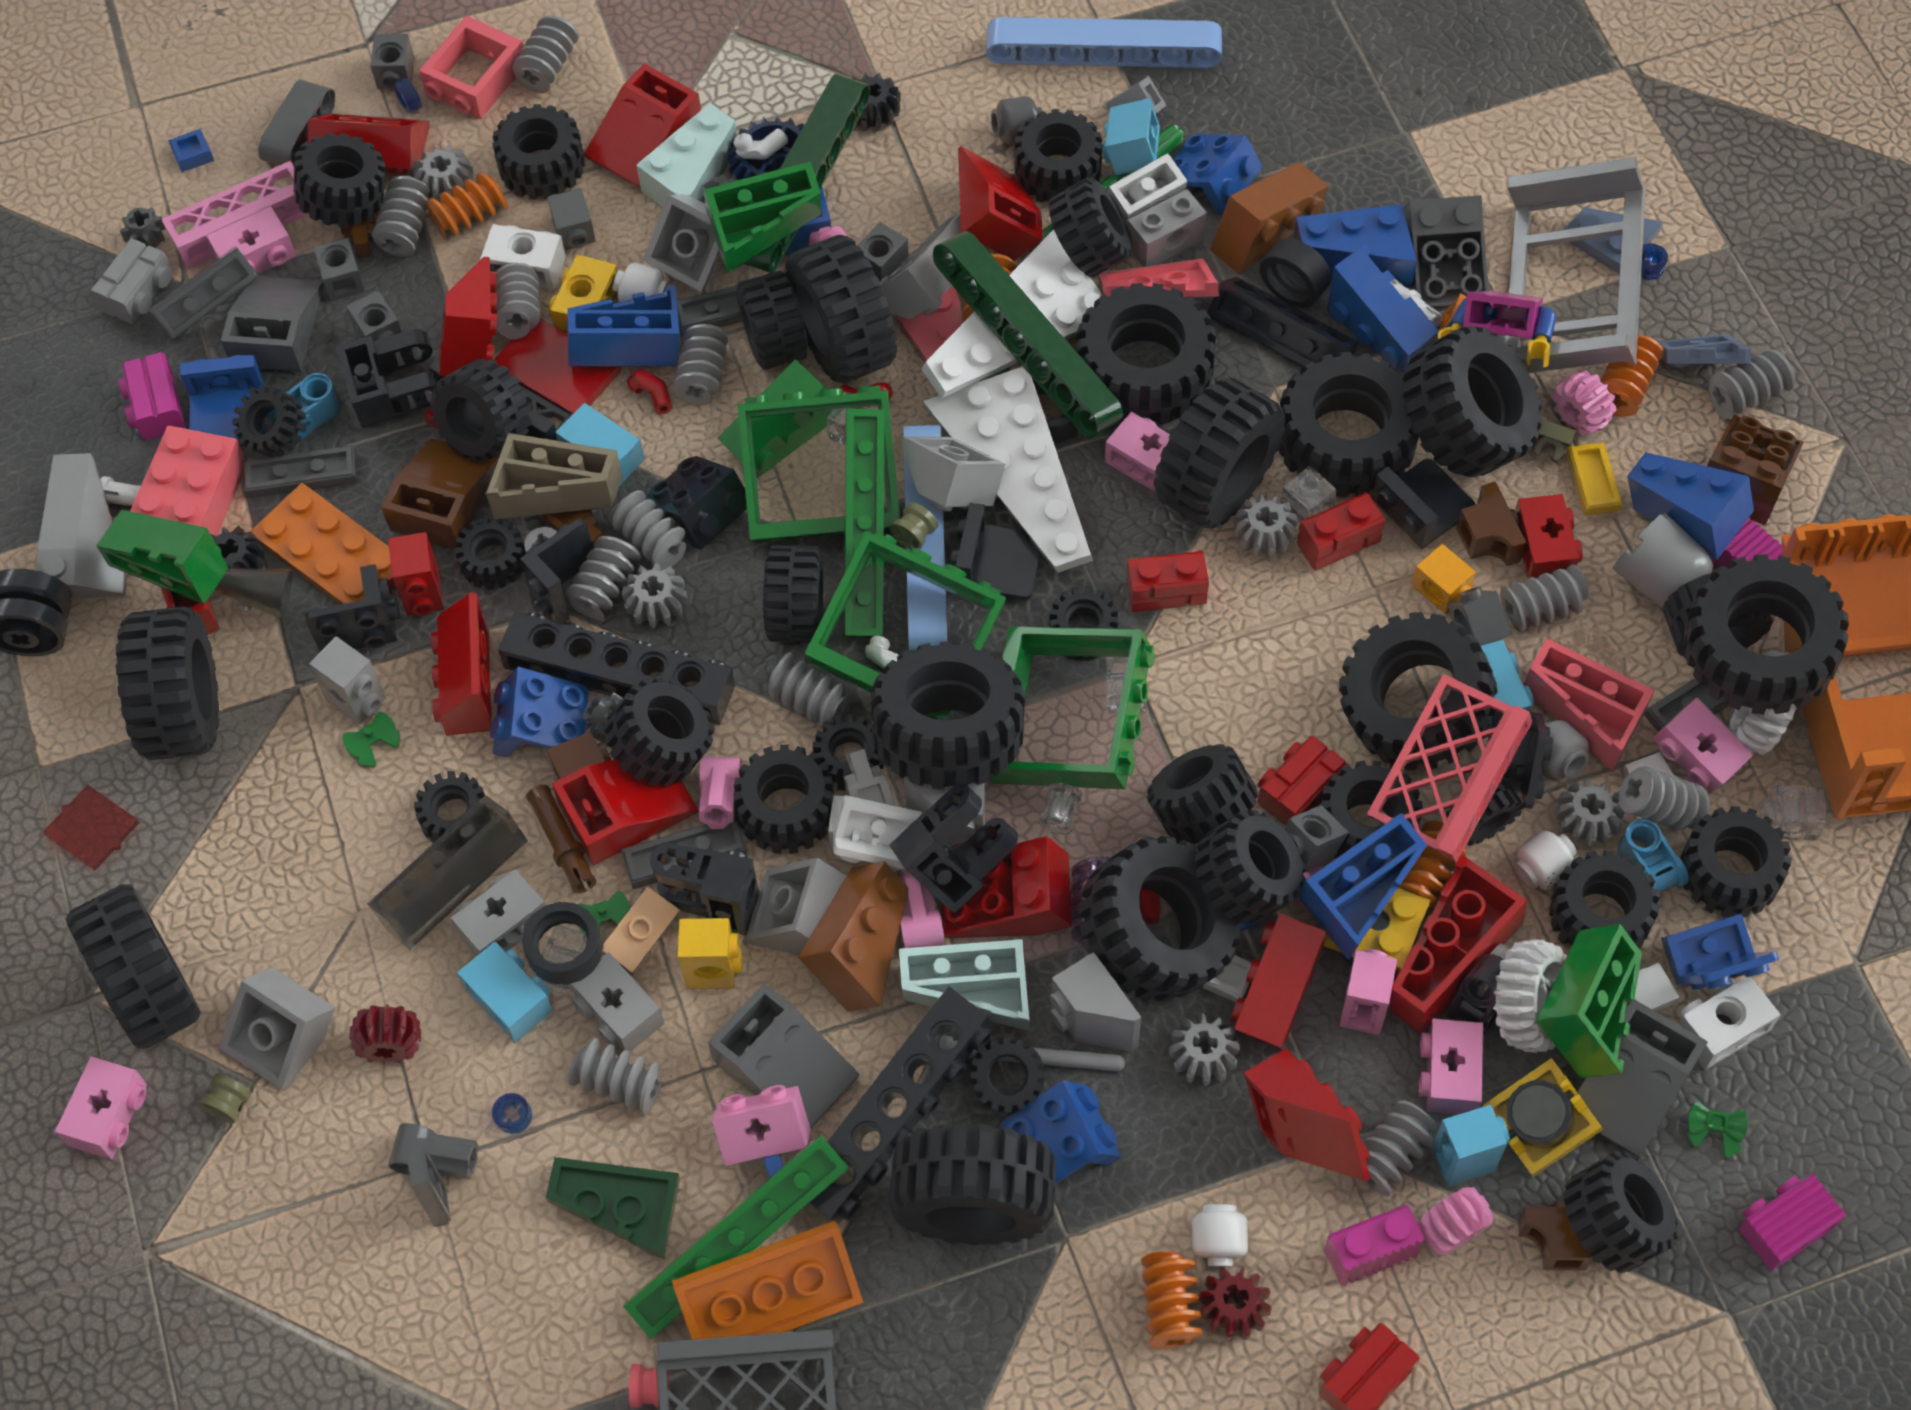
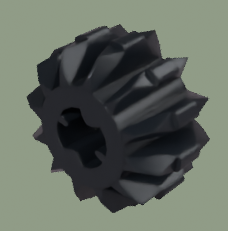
M865 72L863 79L852 77V79L867 83L870 86L867 105L856 125L861 124L864 131L870 126H875L879 131L881 124L892 126L894 117H898L901 110V93L898 87L894 86L892 78L883 79L880 72L874 77H869Z
M239 525L232 532H229L223 526L220 535L215 536L211 534L215 544L221 549V555L229 568L219 582L220 588L226 591L234 584L236 588L241 590L242 582L247 580L255 583L256 577L254 573L264 571L262 560L265 558V552L262 545H259L257 537L252 532L245 533Z

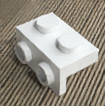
M844 795L832 837L834 854L851 863H860L862 861L877 863L885 861L893 871H900L904 867L889 844L922 815V812Z

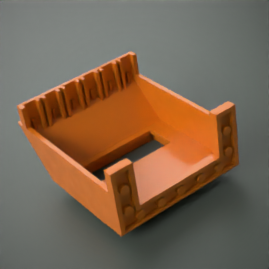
M1886 514L1876 519L1867 520L1849 518L1838 523L1821 525L1806 523L1795 527L1792 534L1782 535V556L1791 558L1790 563L1800 566L1803 562L1812 567V574L1817 578L1823 575L1832 583L1829 591L1831 593L1834 591L1838 592L1844 602L1842 610L1848 613L1849 626L1846 632L1849 637L1842 657L1911 649V515L1896 516ZM1784 621L1785 651L1793 653L1803 647L1802 641L1795 629ZM1834 676L1830 680L1827 689L1820 696H1813L1811 702L1802 707L1834 818L1910 811L1911 693L1844 700L1841 697L1836 676Z

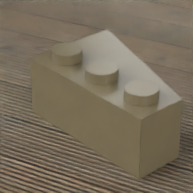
M508 433L486 493L494 520L613 507L623 477L617 450Z

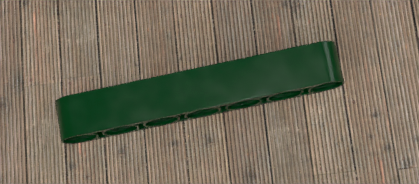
M834 74L780 169L811 162L816 180L821 189L867 105L870 94L869 84ZM798 229L742 264L769 273L775 272Z
M967 231L961 232L933 248V261L938 270L1082 435L1093 438L1122 420L1123 409L1114 394L972 233Z

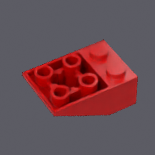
M644 63L621 87L587 147L584 157L633 186L640 188L636 165L701 111L699 93Z
M962 146L959 147L961 232L967 231L972 233L982 245L1015 261L1043 241L1041 211L1012 173Z
M484 256L446 293L439 350V376H447L477 359H485L486 362L493 360L494 344H492V338L496 336L497 314H495L497 293H495L496 272H490V257Z
M610 760L587 765L553 782L552 786L561 810L594 866L622 852L621 849L634 846L699 813L683 782L676 783L674 781L671 786H663L660 782L656 786L648 785L645 779L641 781L634 779V774L627 770L625 773L619 767L621 763L618 760Z
M1048 836L1017 843L1014 849L980 880L984 886L955 913L942 903L944 938L1033 936L1072 927L1069 853Z
M1286 1048L1244 1072L1260 1131L1282 1155L1359 1180L1367 1181L1370 1179L1366 1162L1370 1155L1365 1144L1360 1139L1359 1130L1362 1129V1124L1358 1115L1350 1106L1344 1108L1338 1102V1098L1331 1086L1326 1082L1321 1084L1315 1078L1311 1067L1304 1059L1298 1061Z

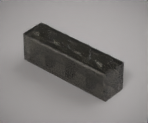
M485 795L367 905L386 930L411 950L528 840L510 813Z

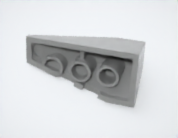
M960 211L943 222L920 244L918 249L904 258L898 264L899 267L889 277L885 276L879 281L882 292L886 296L890 314L911 320L921 312L928 316L943 304L940 298L950 288L951 284L936 267L932 252L933 248L939 243L961 233Z
M91 453L53 455L37 548L36 571L47 573L63 581L70 588L72 598L125 596L126 573L108 566L96 546L114 520L110 515L104 497L105 492Z

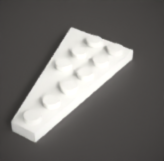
M1054 230L1009 275L1065 340L1076 336L1078 325L1082 323L1083 314L1089 307L1094 308V301L1102 296L1091 277L1079 270L1070 260ZM974 311L925 362L922 371L942 399L1019 362Z
M1023 367L976 382L942 399L940 396H936L923 401L926 409L935 417L949 437H953L1005 463L996 497L1002 501L1011 516L1021 525L1031 538V541L1057 573L1093 561L1032 377Z

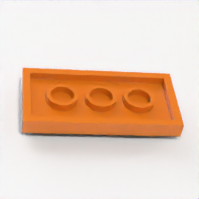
M303 483L295 488L250 531L257 537L259 545H262L265 550L339 605L365 600L360 567L375 564L381 578L387 577L391 588L395 585L392 578L389 546Z
M836 1220L672 1281L692 1340L784 1333L864 1303Z

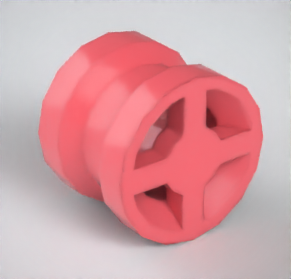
M632 1364L629 1377L630 1408H641L644 1404H653L658 1409L656 1367L653 1369L645 1368L642 1364ZM669 1371L667 1372V1389H668V1390H669Z

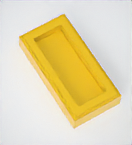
M1600 442L1568 447L1566 456L1584 516L1621 511L1623 502L1605 443Z

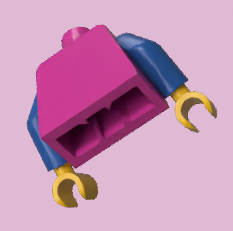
M1497 291L1468 292L1467 298L1461 302L1451 319L1449 327L1443 328L1438 332V339L1465 326L1488 329L1490 333L1533 339L1528 343L1526 363L1530 366L1532 359L1539 358L1543 360V368L1549 365L1550 343L1556 323V315L1551 308L1542 306L1543 298Z

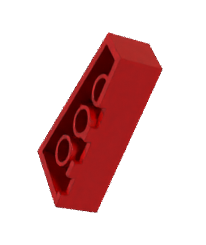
M1461 854L1449 882H1446L1440 894L1436 907L1425 922L1416 945L1410 951L1392 986L1389 1011L1420 1034L1424 1033L1431 1025L1432 1019H1437L1453 1001L1462 981L1479 958L1485 954H1490L1499 944L1504 945L1524 923L1527 900Z

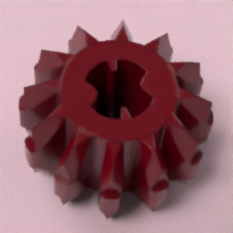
M387 1004L386 1006L378 1007L372 1005L369 1009H362L357 1012V1016L353 1018V1024L350 1026L349 1039L351 1040V1048L355 1050V1056L367 1058V1061L370 1063L378 1061L383 1064L386 1062L398 1064L402 1059L408 1060L414 1057V1053L419 1049L422 1029L420 1028V1020L417 1019L416 1013L405 1011L403 1006L390 1007Z
M1242 1265L1237 1267L1235 1276H1231L1225 1266L1221 1267L1219 1279L1214 1276H1207L1205 1285L1208 1290L1199 1291V1301L1205 1305L1199 1311L1201 1319H1213L1209 1325L1211 1333L1218 1332L1221 1327L1225 1328L1224 1336L1227 1341L1232 1340L1235 1330L1239 1331L1240 1336L1244 1340L1250 1338V1327L1262 1331L1265 1326L1262 1317L1269 1316L1272 1310V1306L1265 1302L1270 1296V1289L1268 1287L1256 1288L1261 1278L1258 1273L1251 1275L1249 1279L1244 1278L1245 1268ZM1233 1297L1236 1303L1243 1302L1241 1309L1236 1310L1234 1304H1227L1228 1298Z

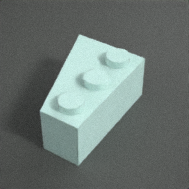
M711 103L705 106L636 165L641 192L663 208L668 195H689L702 202L705 189L703 185L715 177L721 176L729 164L727 159L728 149L731 148L732 138L737 137L735 120Z
M1022 939L899 949L903 1000L933 1007L949 986L988 1015L992 1022L1029 1031V1010Z

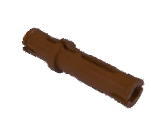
M543 784L538 785L536 789L540 797H536L533 789H531L527 793L526 798L531 804L554 850L553 859L557 866L563 868L571 884L572 891L574 893L586 892L587 890L583 882L586 881L591 889L596 884V878L592 875L583 857L585 850L580 842L575 841L556 804L550 787Z

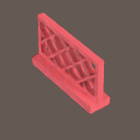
M1443 674L1367 813L1368 817L1385 825L1393 819L1380 812L1387 798L1404 794L1409 814L1403 816L1407 821L1412 820L1414 829L1425 841L1427 847L1457 863L1533 722L1530 712L1516 705L1512 707ZM1448 687L1463 694L1467 705L1466 708L1447 714L1443 713L1440 701ZM1469 697L1480 703L1471 706ZM1437 708L1439 716L1431 719ZM1492 708L1503 713L1497 727L1480 732L1474 715L1475 712ZM1470 714L1476 734L1452 741L1446 721ZM1442 723L1448 743L1425 750L1421 739L1425 728ZM1491 737L1485 748L1483 739ZM1478 741L1482 751L1479 761L1461 767L1455 748ZM1418 743L1420 751L1412 754ZM1451 750L1456 769L1433 776L1427 757ZM1423 758L1429 778L1406 785L1402 774L1406 763ZM1472 772L1466 783L1463 774ZM1459 776L1463 787L1460 796L1442 803L1436 783ZM1399 778L1401 787L1393 789ZM1431 785L1437 805L1414 812L1408 792ZM1453 807L1447 818L1444 810ZM1440 811L1444 825L1435 840L1421 833L1416 818Z

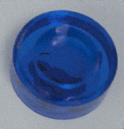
M406 77L393 83L395 95L408 113H413L422 108L417 91Z

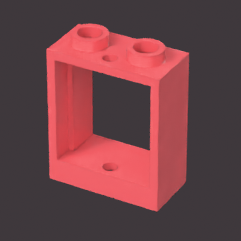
M466 15L419 70L425 93L436 101L441 100L454 106L464 114L469 113L482 119L516 78L512 66L515 59L518 58L521 49L524 48L522 40ZM468 49L495 61L474 87L447 75Z

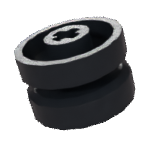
M6 569L0 571V651L20 656H45L56 653L63 648L67 629L66 618L69 615L72 592L68 585L57 577L41 571L30 569Z

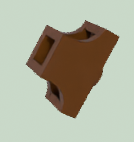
M1496 481L1482 485L1477 504L1461 509L1456 530L1471 559L1490 555L1501 559L1506 566L1521 562L1526 541L1520 531L1518 515L1514 509H1509Z
M1565 1202L1554 1203L1551 1207L1525 1206L1518 1219L1519 1236L1532 1240L1539 1247L1542 1254L1543 1270L1586 1271L1593 1258L1582 1247L1578 1237L1573 1233L1570 1226L1571 1223L1566 1216Z

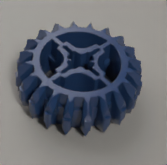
M777 115L774 121L769 122L763 117L761 124L758 125L750 121L749 130L739 128L738 135L742 133L750 134L753 141H762L773 131L780 129L787 136L788 143L767 159H743L736 153L737 148L734 146L735 138H732L731 148L728 149L727 153L728 171L731 178L741 180L779 170L804 127V123L795 126L792 118L786 122H781Z

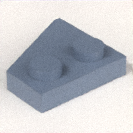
M1584 207L1564 230L1623 221L1624 214ZM1644 218L1643 250L1660 232L1661 222ZM1622 235L1569 242L1620 274Z
M1729 334L1657 341L1664 350L1661 360L1670 367L1681 368L1691 364L1751 363V348Z

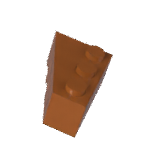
M1297 162L1230 195L1210 251L1241 275L1264 257L1280 239H1286L1294 233L1296 217L1318 215L1321 213L1325 206L1324 198L1329 186L1300 162Z
M885 861L852 867L798 956L803 964L847 1011L881 1006L909 890L906 884Z

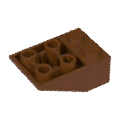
M1733 414L1707 467L1749 476L1754 511L1749 518L1766 526L1804 442L1796 439L1790 432L1784 430L1776 431L1765 427L1752 417H1740Z
M432 438L395 477L381 508L390 531L403 535L426 532L429 542L457 548L456 538H462L460 531L464 527L469 529L470 522H472L490 484L500 456H495L487 461H472L470 457L463 458L460 456L458 450H452L447 445L448 442Z

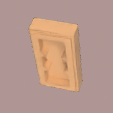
M647 886L603 944L602 955L604 956L609 952L631 976L680 910Z

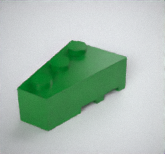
M811 162L704 189L706 211L726 273L821 215V191Z
M795 359L760 395L767 396L768 401L783 400L782 394L805 392V398L820 397V391L826 390V388ZM844 410L751 418L757 478L772 469L777 463L846 412ZM737 418L717 439L743 464L739 418Z
M121 510L96 545L108 566L205 605L229 569L221 555V549L215 544L207 528L142 513Z
M1621 924L1579 930L1536 1019L1580 1078L1622 1074L1624 1061L1620 1058L1618 1059L1621 1038L1628 1037L1630 1024L1624 1022L1627 1001H1634L1642 952Z

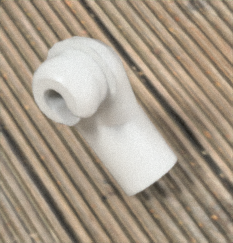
M776 129L762 141H753L752 136L746 133H742L734 139V146L737 148L736 153L743 159H767L788 143L787 136L780 129Z
M878 635L873 636L870 639V644L866 645L865 648L866 657L881 668H884L891 660L897 662L899 655L889 651L890 643L888 639Z

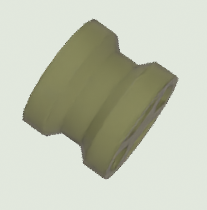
M912 502L904 508L903 517L896 519L892 523L890 531L903 546L909 549L916 548L920 550L925 544L926 535L932 534L937 529L938 521L928 509Z
M215 1074L210 1082L212 1086L209 1094L202 1096L198 1105L205 1112L220 1120L235 1123L240 1115L238 1111L241 1103L247 1102L252 1092L246 1086L230 1077Z

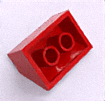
M327 113L308 119V142L311 143V138L319 136L322 138L325 137V134L333 133L336 136H340V133L348 134V137L351 138L357 136L363 139V143H371L375 146V151L381 153L383 156L382 161L385 162V167L388 168L389 174L405 175L409 174V169L414 168V162L421 160V152L424 151L430 128V120Z
M469 593L437 616V631L431 632L433 654H438V665H432V680L434 688H439V698L433 699L432 702L433 716L435 722H441L446 736L490 731L492 725L489 628L477 593Z

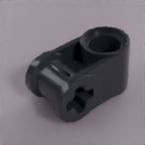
M1485 954L1479 958L1462 981L1448 1010L1449 1016L1452 1018L1459 1016L1468 1022L1483 1023V1035L1489 1031L1497 1017V1011L1493 1008L1496 1004V995L1493 992L1497 989L1495 977L1500 974L1499 964L1504 959L1494 954Z

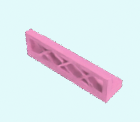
M291 161L161 219L187 270L215 257L206 235L271 206L284 226L309 214L303 213L299 209V204L295 202L294 183L284 188L273 187L277 180L290 175L294 182V166ZM248 193L260 194L258 199L251 203L241 202L243 196ZM215 208H228L226 213L218 218L209 216L211 210ZM187 221L195 223L193 229L178 235L174 228Z

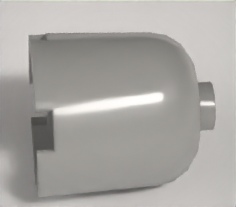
M1664 513L1653 520L1638 536L1643 543L1638 545L1631 553L1626 550L1612 568L1656 605L1663 608V604L1668 600L1670 594L1678 590L1679 587L1700 576L1712 573L1713 564L1706 550Z

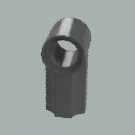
M402 1123L399 1125L388 1163L390 1169L409 1175L405 1145L421 1142L439 1174L470 1179L477 1163V1141L439 1135L433 1130L418 1124Z

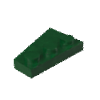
M554 1157L546 1199L548 1203L665 1260L680 1176L679 1173Z

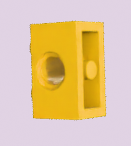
M576 254L571 267H566L564 270L562 286L558 294H554L549 303L548 312L552 316L554 326L567 333V308L608 299L614 302L618 292L613 291L614 280L618 272L617 264Z
M729 918L679 919L678 961L686 989L735 988V974H742L743 952L742 949H739V934L732 933Z

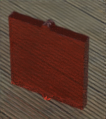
M87 784L69 805L62 806V812L43 833L96 871L114 850L121 849L122 841L140 822Z

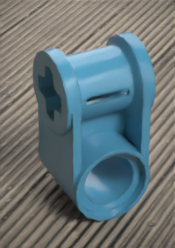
M314 373L307 376L303 381L286 392L295 397L296 401L300 402L303 406L300 411L305 412L306 419L300 420V422L306 425L305 431L298 430L297 433L302 439L306 438L324 422L335 417L341 408V401L332 381L327 375L322 373ZM276 409L271 410L267 414L273 422H276L277 418Z
M1637 819L1631 822L1618 844L1617 852L1619 857L1621 858L1622 853L1630 856L1629 862L1633 865L1639 861L1645 867L1643 874L1645 876L1649 874L1653 876L1656 882L1652 889H1659V893L1675 885L1682 887L1688 884L1689 879L1686 867L1682 860L1674 853L1659 827L1648 819ZM1632 839L1642 840L1647 845V848L1636 846Z

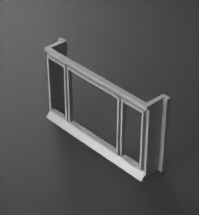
M1636 157L1508 177L1507 188L1516 207L1509 293L1525 295L1528 248L1622 235L1618 315L1555 323L1552 336L1617 328L1616 335L1550 343L1549 365L1543 368L1542 359H1532L1530 366H1528V373L1621 361L1636 366L1646 189L1637 167L1638 161ZM1625 197L1623 221L1530 235L1531 211ZM1505 335V344L1512 345L1518 351L1517 356L1520 360L1526 362L1528 346L1521 347V340L1529 339Z

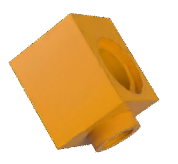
M1441 544L1416 566L1412 586L1446 614L1450 610L1448 604L1460 600L1459 594L1472 588L1476 571L1444 544Z

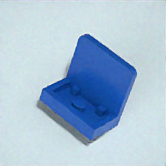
M1194 134L1185 141V145L1173 159L1187 180L1186 187H1202L1216 214H1223L1229 196L1248 187L1263 168L1246 135Z
M254 354L245 356L234 355L228 358L211 360L199 359L194 362L180 363V376L190 396V430L239 440L240 438L236 437L233 430L239 428L232 425V418H239V414L235 413L234 410L236 406L243 407L244 404L240 401L243 395L251 398L249 390L254 388L259 391V386H264V379ZM265 418L262 423V434H265Z
M517 667L503 682L498 683L494 693V703L498 706L497 716L494 718L490 729V737L494 739L493 754L508 757L522 743L550 749L585 734L586 720L583 719V714L588 705L589 692L587 687L579 683Z
M1735 914L1661 938L1676 985L1691 984L1692 990L1705 987L1713 989L1732 983L1730 978L1743 975L1751 977L1770 971L1768 963L1779 960L1777 951L1754 953L1742 914Z
M1062 1080L1038 1096L1032 1104L1029 1102L1025 1105L1024 1109L1017 1110L1008 1116L1000 1125V1129L1007 1128L1015 1130V1133L1018 1134L1025 1133L1033 1136L1035 1141L1041 1140L1050 1148L1056 1159L1055 1185L1088 1163L1109 1166L1122 1157L1116 1146L1118 1140L1115 1132L1109 1124L1103 1121L1097 1109L1099 1107L1097 1096L1092 1089L1084 1084Z

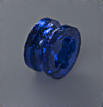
M1651 243L1643 245L1641 278L1654 280L1663 275L1668 262V254L1660 245ZM1645 259H1650L1651 262L1656 263V265H1651L1650 261Z
M508 1093L499 1097L492 1108V1117L502 1131L510 1134L524 1131L530 1125L533 1118L532 1109L526 1099L516 1093ZM512 1105L514 1109H517L518 1105L522 1106L518 1110L520 1118L517 1121L512 1122L510 1118H508L507 1122L502 1121L507 1116L504 1110L508 1106Z

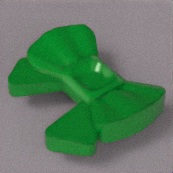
M378 712L372 724L366 725L358 732H347L342 736L347 752L354 759L358 760L359 765L363 767H376V761L370 745L378 740L394 748L400 746V732L397 731L392 719L384 712Z
M617 891L608 901L596 903L592 906L577 904L591 913L597 921L599 930L600 923L612 920L618 926L630 910L628 900L621 891ZM579 927L580 931L584 934L583 939L587 943L586 934L582 930V928Z
M1694 1102L1689 1109L1687 1117L1688 1130L1686 1134L1692 1145L1698 1147L1709 1131L1722 1133L1724 1156L1729 1158L1742 1149L1739 1142L1746 1135L1748 1117L1742 1109L1727 1114L1715 1110L1709 1111L1700 1102Z

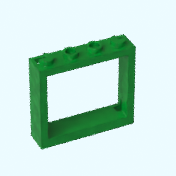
M861 386L857 388L858 393L843 395L842 389H826L820 391V397L805 398V392H792L782 394L783 400L768 401L767 396L760 395L745 398V404H737L751 542L843 534L845 530V516L761 524L751 418L878 407L880 410H885L884 479L888 512H884V530L890 529L892 523L896 519H900L888 391H880V386Z
M866 531L804 654L805 662L870 693L873 692V684L876 677L880 674L879 672L825 647L871 555L988 610L972 642L975 649L980 651L984 648L1003 609L1006 597L1000 595V590L991 587V583L980 581L977 584L966 579L967 574L955 566L946 564L943 568L931 562L932 557L919 549L911 548L908 551L897 546V541L888 534L884 536L876 532L874 535ZM953 710L935 711L924 716L937 720H948Z
M1009 627L1002 659L1018 674L1022 682L1024 698L1033 655L1128 657L1108 765L1013 761L998 776L990 775L989 780L991 783L1126 790L1128 775H1132L1135 766L1134 742L1135 739H1139L1141 734V719L1139 716L1141 705L1147 701L1148 684L1146 681L1148 668H1152L1155 659L1154 647L1150 645L1141 629Z

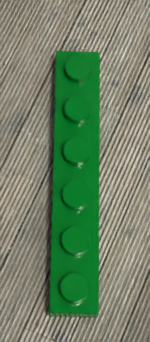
M846 409L844 574L866 531L874 535L876 532L884 535L885 410ZM873 555L870 556L844 608V637L872 638L877 635L883 637L884 561Z
M821 1134L818 1135L623 1305L624 1309L648 1337L652 1339L682 1313L672 1284L673 1280L754 1251L849 1169L848 1165Z

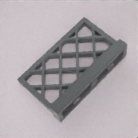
M832 1329L657 1342L653 1347L657 1376L658 1409L669 1410V1399L677 1406L675 1410H690L686 1404L702 1386L721 1403L716 1410H723L724 1407L728 1410H738L729 1401L746 1383L764 1399L757 1410H764L768 1404L775 1410H786L773 1398L784 1384L790 1380L808 1396L797 1410H804L811 1401H814L823 1410H836L831 1351L834 1347ZM821 1360L823 1379L812 1391L794 1375V1372L804 1361ZM796 1362L790 1370L781 1364ZM760 1364H772L784 1375V1378L770 1394L765 1392L750 1378ZM753 1365L746 1374L737 1367ZM728 1367L741 1379L726 1398L706 1381L716 1368ZM710 1368L703 1377L694 1371V1369ZM684 1370L697 1382L682 1402L667 1389L668 1371ZM823 1386L825 1402L817 1396Z

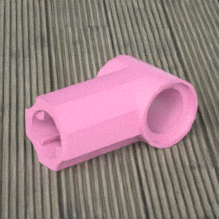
M702 757L700 760L701 797L699 818L700 822L707 824L711 829H724L727 824L734 822L735 778H740L741 757Z
M903 871L898 877L909 888L900 923L904 948L945 945L939 909L935 910L932 893L909 872Z

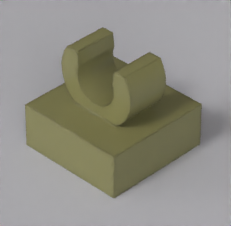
M1542 419V425L1538 430L1540 432L1538 436L1542 438L1535 444V454L1540 455L1544 445L1553 444L1556 447L1553 460L1558 462L1564 452L1562 444L1568 447L1572 446L1576 430Z

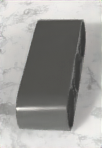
M304 80L296 81L260 140L258 148L259 158L279 166L291 161L294 166L297 151H301V145L308 142V119L332 113L336 99L335 91Z

